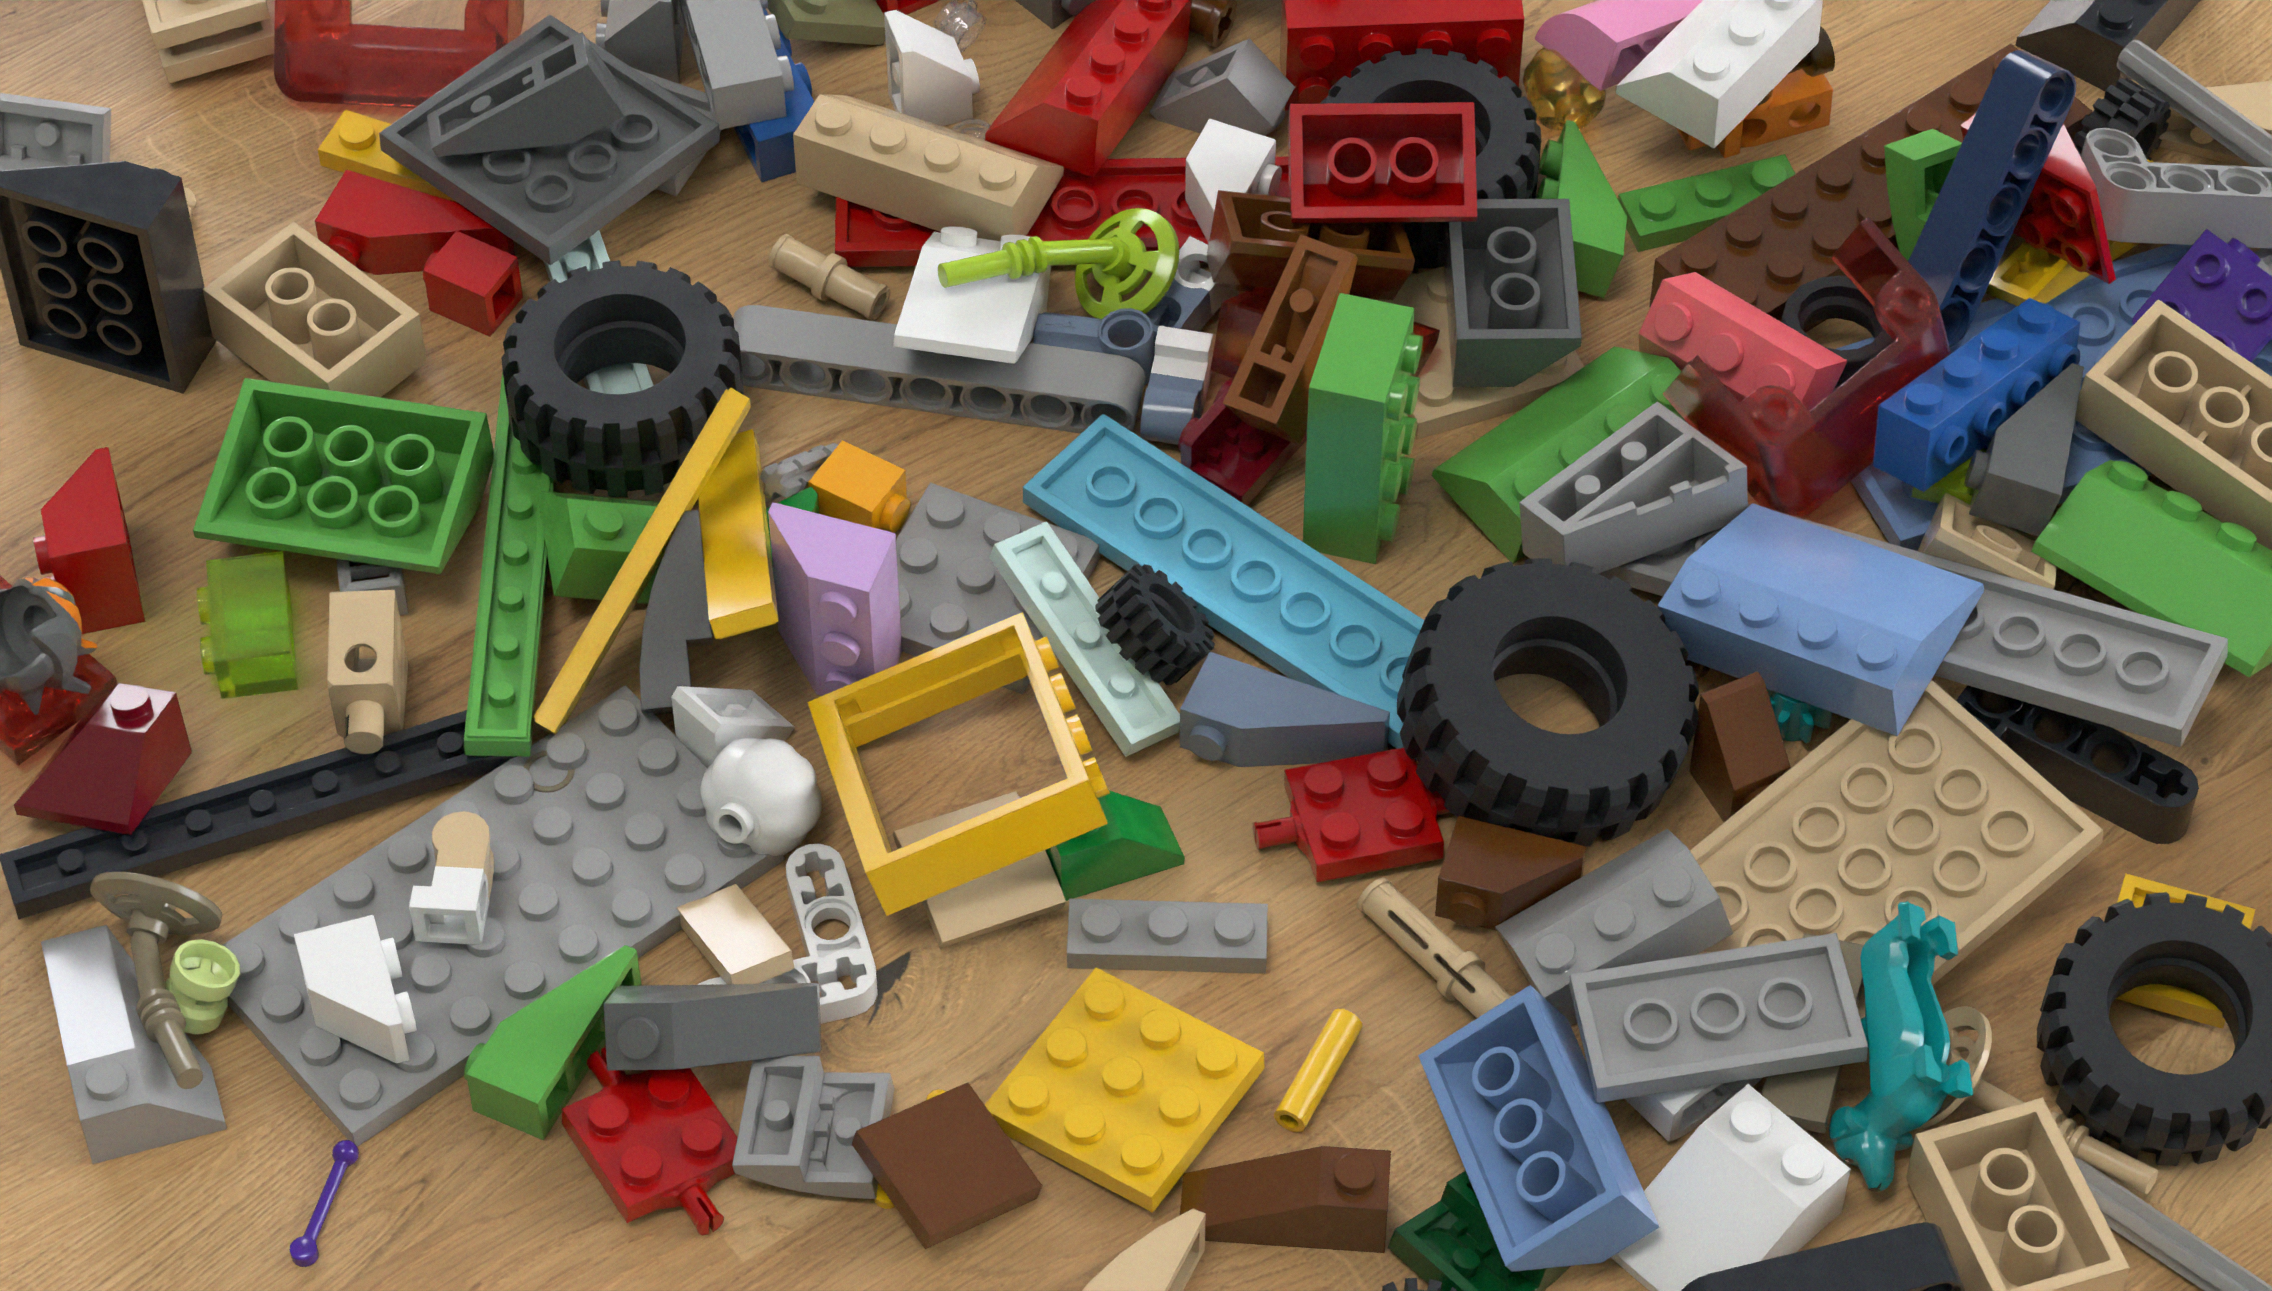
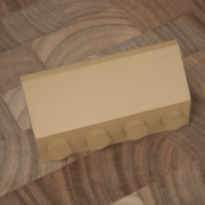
M819 94L793 134L797 184L940 232L942 228L950 226L970 228L977 231V238L1001 241V237L1004 235L1026 236L1064 175L1063 166L847 95Z

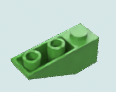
M1566 120L1557 142L1548 139L1543 149L1538 174L1545 175L1546 178L1544 177L1540 184L1536 199H1569L1577 290L1604 298L1624 255L1627 215L1577 124L1574 121Z

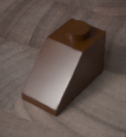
M1758 671L1700 694L1699 718L1694 735L1689 772L1723 822L1727 821L1791 768L1765 682Z
M1458 816L1438 876L1435 916L1450 919L1464 927L1479 926L1497 931L1495 926L1583 877L1586 846Z

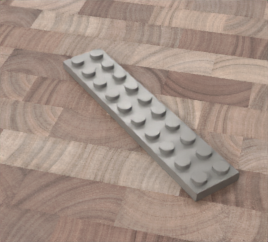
M1791 516L1983 583V594L1934 674L1941 678L2181 747L2228 656V639ZM1724 527L1618 566L1599 575L1610 580L1615 576L1633 588L1664 596L1687 558Z

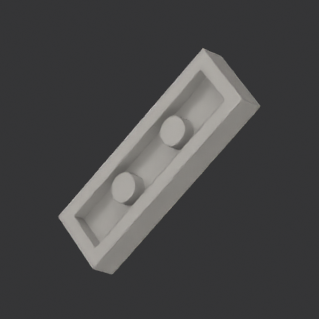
M1069 899L1067 968L1095 969L1097 967L1099 969L1266 974L1268 904Z

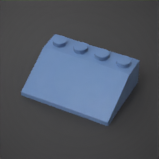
M1752 503L1687 558L1659 602L1658 609L1664 614L1666 618L1664 624L1669 631L1676 630L1689 653L1687 660L1737 678H1742L1758 671L1767 689L1898 736L1984 592L1983 583Z

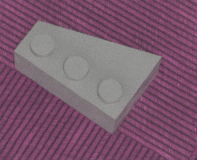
M1657 401L1519 502L1523 553L1530 559H1552V564L1569 566L1571 562L1581 563L1593 567L1592 572L1600 574L1729 524L1748 508L1747 466Z

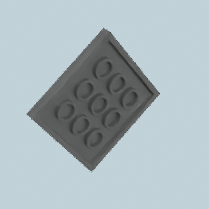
M550 14L379 133L382 152L549 265H552L720 142L718 123L588 39L619 83L624 117L616 120L604 132L594 135L590 134L573 144L437 157L431 149L427 120L428 114L579 34Z

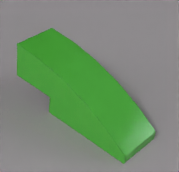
M1935 129L1884 145L1891 216L1904 269L1962 145V142Z

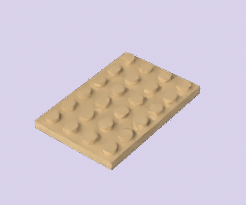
M1931 679L1898 736L1853 719L1849 720L1690 850L1719 895L1733 931L1732 935L1698 954L1801 939L1804 933L1816 936L1837 933L1838 940L1865 945L1868 939L1899 914L1898 904L1908 901L1911 904L1924 908L1926 920L1922 922L1921 926L1939 915L1955 922L1958 956L1950 960H1946L1939 955L1936 956L1934 972L1931 978L1933 985L2103 843V829ZM1864 984L1858 1004L1860 1019L1865 1017Z

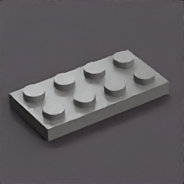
M1837 933L1570 974L1569 990L1596 1103L1857 1063L1867 1059L1868 1045Z

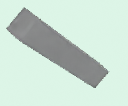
M761 305L741 307L733 316L734 328L739 334L743 386L1082 433L1102 414L1132 431L1146 379L1144 369L1137 362L1120 355L1029 343L1017 362L1013 364L893 347L897 324Z

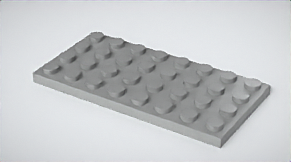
M626 685L564 724L556 735L550 733L531 746V756L546 750L547 756L534 761L529 771L523 766L530 757L518 756L508 760L222 945L236 956L240 964V975L234 990L228 996V1006L348 1140L354 1142L357 1147L464 1076L465 1066L472 1050L479 1043L486 1044L501 1021L624 945L636 949L638 958H640L682 929L680 927V913L676 907L707 897L716 891L737 884L742 889L785 860L784 855L758 854L752 852L750 845L727 842L718 833L716 835L710 829L705 817L706 810L700 796L701 781L708 768L652 712L642 713L641 701ZM575 769L573 779L566 787L549 793L534 790L533 781L541 786H554L566 778L568 770ZM466 811L475 813L482 817L489 826L490 848L494 855L495 866L482 945L415 941L409 904L413 886H432L436 865L432 844L433 828L442 817L453 812ZM374 915L380 941L393 938L396 946L402 977L391 979L394 994L407 991L414 1014L417 1031L405 1034L409 1055L408 1061L394 1063L315 1025L294 934Z

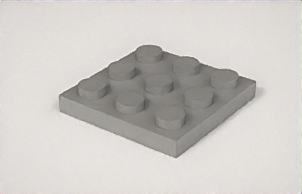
M930 482L896 539L902 652L919 656L1022 612L1035 641L1043 638L989 556L994 544L1044 522ZM1049 524L1088 580L1101 558L1099 545L1084 535ZM1026 676L1002 687L1023 694L1030 680Z

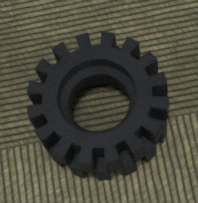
M2128 78L2126 80L2120 79L2115 87L2111 85L2105 90L2104 99L2098 98L2093 104L2094 111L2090 116L2086 114L2081 122L2084 127L2082 131L2076 132L2073 142L2076 143L2075 147L2081 156L2089 131L2096 128L2116 129L2132 136L2139 143L2146 159L2151 161L2150 154L2153 149L2158 150L2162 142L2159 139L2160 135L2167 131L2169 123L2166 121L2171 117V110L2169 109L2171 105Z
M1136 564L1097 600L1098 603L1095 605V609L1101 615L1097 619L1101 627L1110 631L1106 634V637L1111 644L1118 643L1122 648L1119 654L1126 661L1131 658L1136 662V670L1143 675L1149 671L1151 680L1157 683L1163 680L1165 685H1172L1181 680L1214 648L1215 643L1211 641L1214 638L1213 630L1206 627L1209 621L1205 614L1197 613L1195 608L1198 604L1192 597L1186 599L1181 593L1183 588L1176 581L1171 585L1168 582L1167 574L1158 570L1155 573L1150 565L1144 564L1141 567L1139 564Z

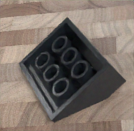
M127 161L0 171V270L19 344L27 348L184 394L215 345L216 339L212 335L203 289L205 286L182 177L172 175L163 169H151Z

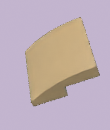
M1015 791L896 830L892 835L897 848L900 849L1015 801L1020 797ZM1046 850L922 902L941 949L1064 907L1066 900Z

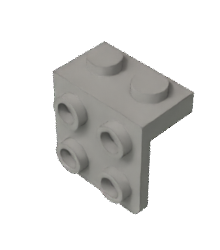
M0 93V171L110 162L111 108Z

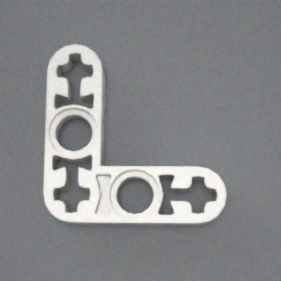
M805 845L796 849L789 856L786 863V879L789 899L806 957L793 960L795 969L759 984L811 983L818 981L819 993L821 992L820 1017L821 1024L859 1015L866 1012L874 1004L878 995L876 966L841 855L827 845ZM819 871L820 876L825 878L826 896L816 899L812 879L807 876L808 872ZM827 919H838L849 926V931L843 937L836 940L822 939L813 932L816 925ZM850 975L853 983H856L857 987L844 990V986L841 982H838V978ZM721 977L701 982L698 985L726 984V982Z

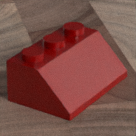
M1474 102L1290 104L1288 166L1291 223L1477 222Z

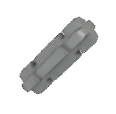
M838 444L819 445L808 452L804 451L784 459L778 464L774 463L765 467L760 475V479L766 484L763 493L774 500L781 496L787 498L798 493L799 490L803 491L809 488L808 481Z

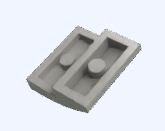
M783 1056L752 1060L732 1164L735 1174L769 1185L805 1193L846 1198L876 1199L878 1181L852 1146V1141L857 1130L890 1116L895 1090L891 1074L824 1072L820 1056Z

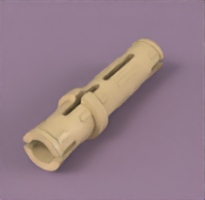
M1385 877L1376 879L1362 892L1357 902V908L1362 913L1368 915L1407 954L1437 980V990L1448 1001L1458 1000L1478 1018L1512 997L1484 971L1485 962L1475 952H1464L1431 919L1403 896L1390 880ZM1403 921H1404L1414 932H1416V933L1428 944V946H1427L1418 936H1416V935L1403 923Z

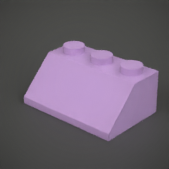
M772 502L768 516L779 620L778 630L816 695L823 696L897 665L902 654L895 533Z

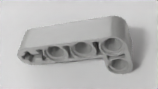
M2096 128L2087 134L2081 158L2097 188L2107 239L2133 243L2193 245L2201 234L2208 229L2226 243L2233 237L2250 248H2272V168L2148 162L2139 143L2125 132L2110 128Z

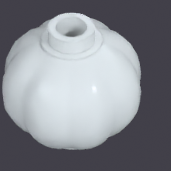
M754 737L734 740L719 752L714 763L704 773L701 781L700 796L706 810L705 817L710 829L716 835L718 833L727 842L750 845L752 852L758 854L779 856L789 853L802 843L807 836V832L817 824L821 814V792L817 786V776L813 766L806 758L798 754L791 745L782 740L772 738L763 740Z

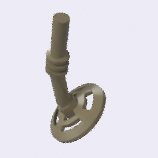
M130 872L101 873L93 878L90 892L108 911L129 922L127 933L132 936L130 943L140 996L136 1005L137 1015L141 1019L148 1038L152 1042L159 1044L177 1085L182 1089L194 1088L203 1080V1072L183 1032L186 1027L184 1015L181 1013L174 994L166 990L158 944L165 943L168 934L194 935L212 932L219 928L222 912L215 903L205 896L168 880ZM117 894H128V895H121V896H118V897H116V898L113 896V895H117ZM176 907L191 914L193 918H184L175 911Z

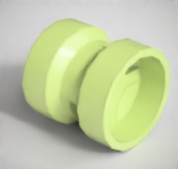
M199 939L180 945L170 965V977L165 982L166 990L174 994L181 1013L184 1015L186 1027L183 1032L204 1034L218 1028L228 1007V996L234 990L240 975V964L236 956L225 946L214 941Z

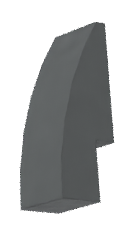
M698 510L685 511L667 545L652 585L643 625L639 667L642 713L652 712L654 715L673 713L671 697L677 686L692 687L688 647L713 645L712 629L708 615L703 546Z

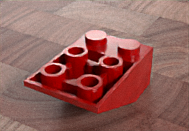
M1975 114L1960 125L1963 140ZM2063 123L2013 234L2023 238L2033 248L2044 249L2061 258L2075 270L2087 272L2111 284L2116 280L2097 188Z

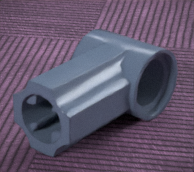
M1132 308L1119 309L1110 312L1103 319L1049 312L1038 314L1034 328V344L1120 355L1130 358L1144 369L1146 375L1144 386L1149 383L1155 356L1153 324L1150 318L1142 311Z

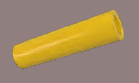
M1335 1009L1332 1012L1274 1113L1275 1120L1283 1128L1292 1132L1304 1131L1363 1027L1361 1020L1355 1014L1345 1009Z

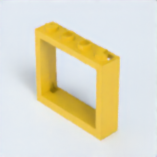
M1023 612L807 702L862 865L886 916L1108 824L1098 798L1110 794L1095 756L1085 761L1082 759L1081 755L1091 752L1093 749L1078 714L1069 718L1065 716V713L1076 709L1062 673L1051 677L1048 673L1059 668L1056 656L1047 636L1035 641ZM1028 676L1066 772L1067 779L892 852L856 747Z

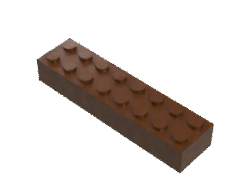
M2012 44L2007 45L1656 258L1649 307H1651L1663 279L1696 272L1781 322L1787 299L1799 286L1820 277L1846 276L1864 280L1879 288L1903 273L1904 267L1891 216L1884 145L1930 129H1935L1959 142H1963L1960 125L1976 114L2001 60L2009 53L2018 49ZM2074 97L2072 106L2064 121L2072 141L2076 132L2082 131L2084 125L2081 122L2086 114L2090 116L2093 112L2076 97ZM1827 319L1807 325L1803 331L1806 333Z

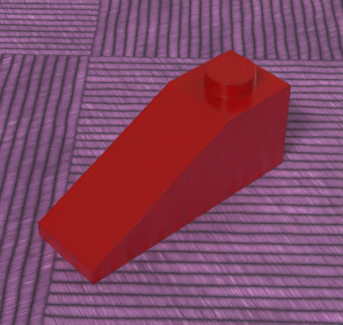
M347 169L315 219L317 236L321 242L359 270L374 275L423 271L425 263L432 252L437 249L441 250L456 231L515 256L514 243L511 238L461 204Z

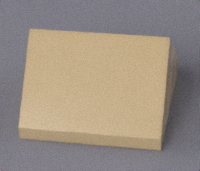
M1946 492L1944 493L1917 551L2054 589L2056 566L2031 552L2036 538L2020 530L1969 515V504Z

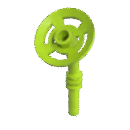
M1135 208L1119 212L1107 219L1092 233L1088 240L1042 241L1039 237L1035 236L1030 237L1028 241L1025 239L1017 240L1015 244L1007 242L1003 244L1000 251L940 263L938 265V277L941 285L947 288L1006 274L1011 279L1019 278L1021 274L1023 276H1030L1034 271L1038 274L1046 271L1047 266L1077 265L1075 271L1077 297L1082 307L1090 315L1103 319L1110 312L1129 308L1146 314L1161 301L1174 280L1179 263V242L1174 228L1164 217L1152 210ZM1143 223L1153 230L1158 243V251L1146 252L1145 244L1135 235ZM1093 272L1095 280L1104 287L1101 302H1098L1089 290L1087 275ZM1148 272L1152 273L1148 282L1137 294L1123 301V295L1137 288Z

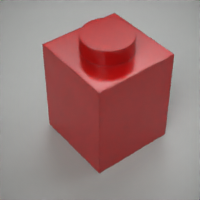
M459 231L452 235L441 250L437 249L432 252L423 269V280L426 286L429 310L491 337L523 298L518 257Z

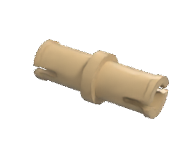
M789 234L782 235L770 253L768 266L771 269L780 271L810 287L812 296L826 302L829 299H833L864 315L870 321L876 320L888 303L890 288L887 285L880 284L849 268L847 260L835 253L826 256L795 240Z

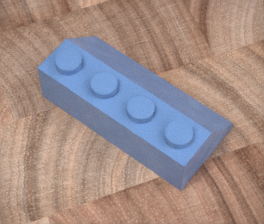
M1531 985L1418 1055L1501 1257L1509 1270L1514 1272L1602 1263L1659 1228V1224L1605 1102L1596 1103L1588 1065L1568 1019Z

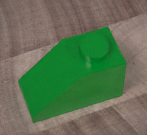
M1110 790V794L1098 798L1108 824L1046 849L1065 900L1074 899L1184 865V854L1162 808Z

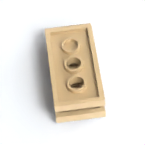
M142 0L156 49L159 51L169 84L282 51L267 0Z

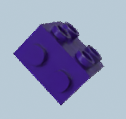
M2206 229L2133 317L2132 324L2134 325L2159 299L2246 360L2252 362L2272 338V276L2257 266L2261 259L2242 242L2232 237L2226 243Z

